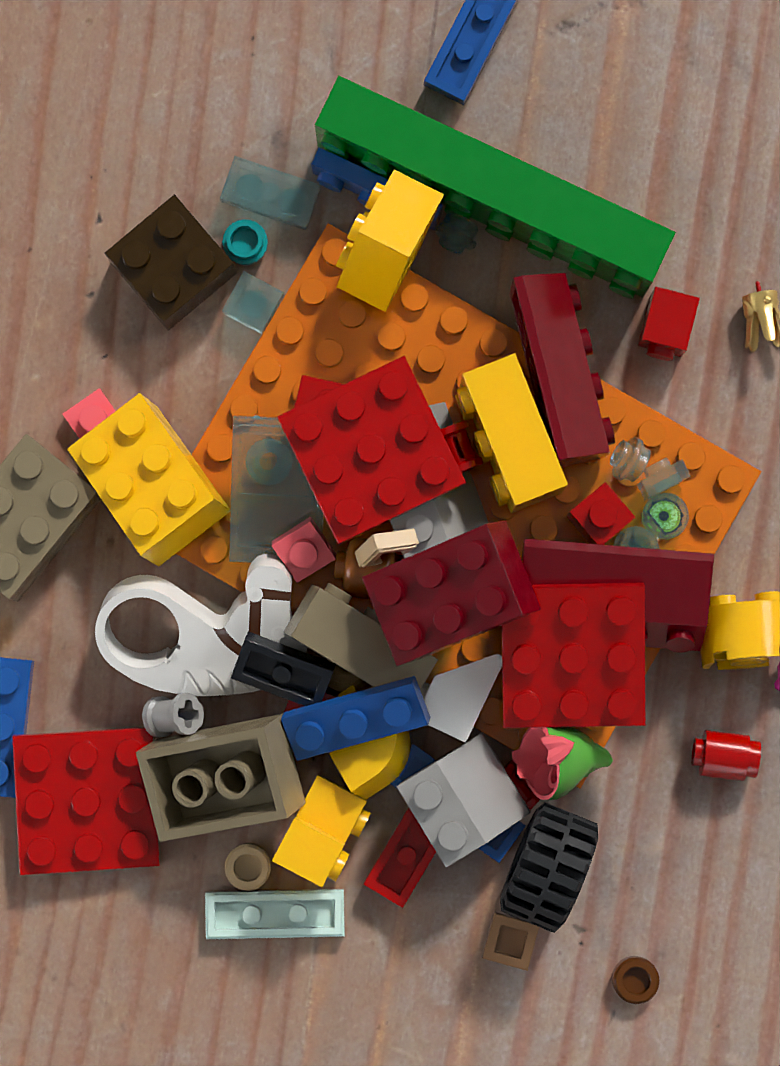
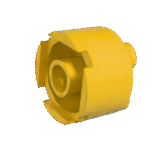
M780 591L757 593L754 595L755 600L736 602V595L710 597L707 629L700 651L702 668L709 669L715 661H717L718 670L770 666L769 657L780 656Z

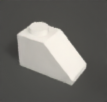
M499 654L489 656L436 675L431 684L425 682L420 691L431 717L428 725L466 743L502 667V656Z

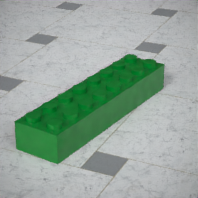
M339 75L315 123L318 147L386 179L390 178L395 169L444 194L440 204L446 206L444 211L453 218L463 222H469L470 218L487 225L485 230L492 236L504 241H510L511 237L528 244L526 250L531 254L548 261L553 256L569 263L567 269L572 273L592 280L595 275L610 282V290L629 299H633L635 295L642 298L645 296L676 233Z

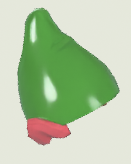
M573 727L529 728L522 737L519 749L512 751V760L517 765V776L520 780H526L534 795L542 800H557L567 795L583 778L588 777L590 773L597 769L610 766L613 762L612 756L606 748L595 743L589 736Z

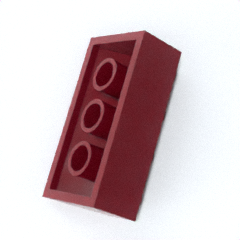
M566 273L514 277L509 295L537 408L561 468L607 457L610 453L608 445L615 444V437L610 418L601 417L598 400L604 399V393L598 372L590 373L586 356L593 355V349L587 328L579 329L575 312L582 310L576 283L568 285Z
M524 539L521 560L531 585L644 583L645 647L664 648L677 653L701 651L708 623L714 565L713 553Z

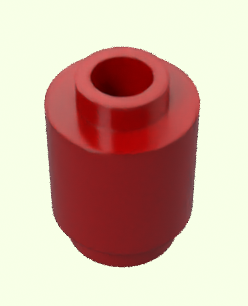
M705 730L702 739H694L691 765L699 766L700 776L745 781L746 777L756 778L761 759V742L750 740L749 735Z

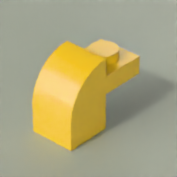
M352 685L345 691L340 693L338 696L340 697L362 690ZM409 730L329 753L350 792L367 800L392 783L401 774L410 754L411 741Z

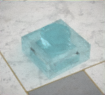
M243 271L222 312L263 334L281 303L284 292Z
M665 458L643 470L646 478L641 480L637 487L646 501L684 482L691 475L683 459L671 465L668 458Z

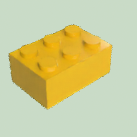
M511 354L463 373L460 388L456 389L457 395H455L464 420L473 419L477 432H474L475 437L472 440L479 457H482L483 462L490 461L495 475L491 476L492 480L489 482L499 507L507 504L510 513H514L562 494L568 483L516 354Z
M138 393L67 448L140 556L158 567L231 512L159 408L141 393Z

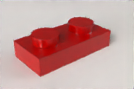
M409 807L363 885L402 908L405 906L436 853V850Z

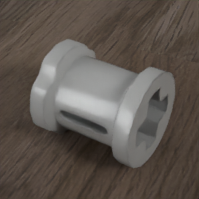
M190 693L178 694L173 700L164 696L152 697L146 702L142 712L143 725L146 731L151 736L157 738L167 737L174 731L181 735L194 734L202 726L204 719L203 706L197 697Z

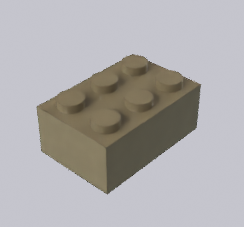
M28 434L23 436L0 465V592L8 599L16 602L21 599L101 501L100 496L89 483Z
M283 714L198 730L190 735L178 734L158 738L136 752L159 842L287 819L306 803L291 744L281 722Z

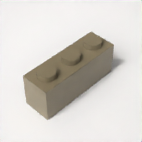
M328 583L324 590L313 584L311 585L285 628V634L373 687L415 676L419 688H422L438 661L437 658L429 655L420 660L396 666L375 610L367 607L364 614L348 605L352 596L331 583Z

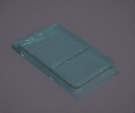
M258 415L233 416L229 562H252L262 554L278 556L271 546L272 540L309 517H312L323 533L324 514L277 417H260Z

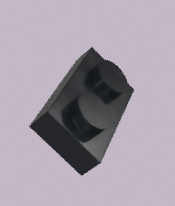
M248 631L231 679L303 706L322 702L336 664Z

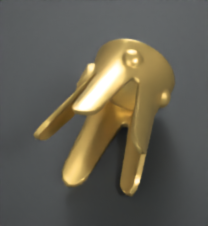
M759 281L755 283L757 292L742 297L744 317L747 319L745 348L749 347L751 352L756 351L758 348L759 321L765 339L772 341L776 347H780L778 292L776 290L761 291Z

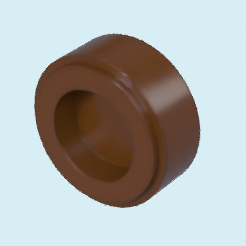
M626 957L613 970V988L619 997L628 1003H645L654 997L659 988L660 980L657 969L649 960L643 957Z

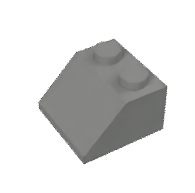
M480 733L416 772L397 786L445 867L450 866L483 846L531 813L483 733Z

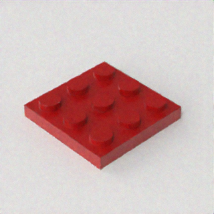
M405 355L277 416L338 545L466 484L462 472Z
M644 583L532 585L541 610L502 625L503 728L646 726Z
M145 727L12 736L20 875L159 866L158 834L136 756L138 750L153 742V736L146 731Z

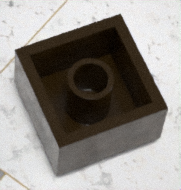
M175 194L104 253L113 267L168 331L237 274L231 259Z

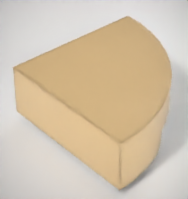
M415 529L371 535L355 551L358 566L364 568L381 564L380 556L382 554L401 551L402 555L410 552L419 544Z

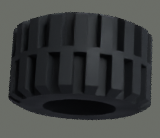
M546 802L538 807L525 830L508 872L500 898L501 911L555 933L566 922L586 878L598 842L597 823Z

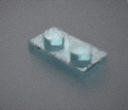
M234 156L220 200L223 203L307 230L321 185Z

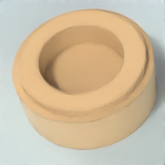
M247 843L237 846L229 853L225 861L227 879L234 887L240 890L250 891L261 887L268 880L271 873L272 865L268 853L256 844Z

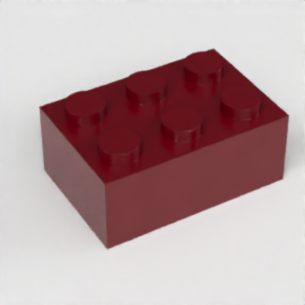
M506 520L486 523L362 577L396 666L420 660L541 610Z

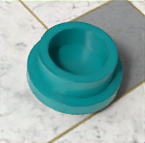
M247 219L238 220L226 229L222 240L223 249L234 263L252 265L261 260L265 255L268 247V238L263 227L257 222Z

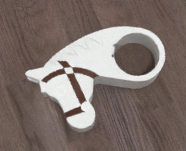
M273 554L259 555L251 562L247 572L246 591L238 595L229 611L224 615L214 613L163 578L152 575H137L122 580L108 592L102 603L95 626V637L99 651L112 667L135 682L159 691L174 694L190 693L195 696H219L260 690L231 679L248 631L305 653L308 648L284 633L285 628L293 617L291 611L293 576L279 556ZM143 597L156 600L165 605L176 618L179 627L178 644L172 649L167 647L155 653L134 652L124 647L115 638L110 627L109 614L117 605L128 599Z

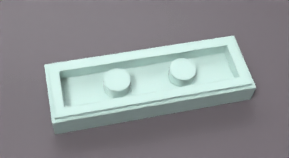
M344 889L205 892L206 939L345 936Z

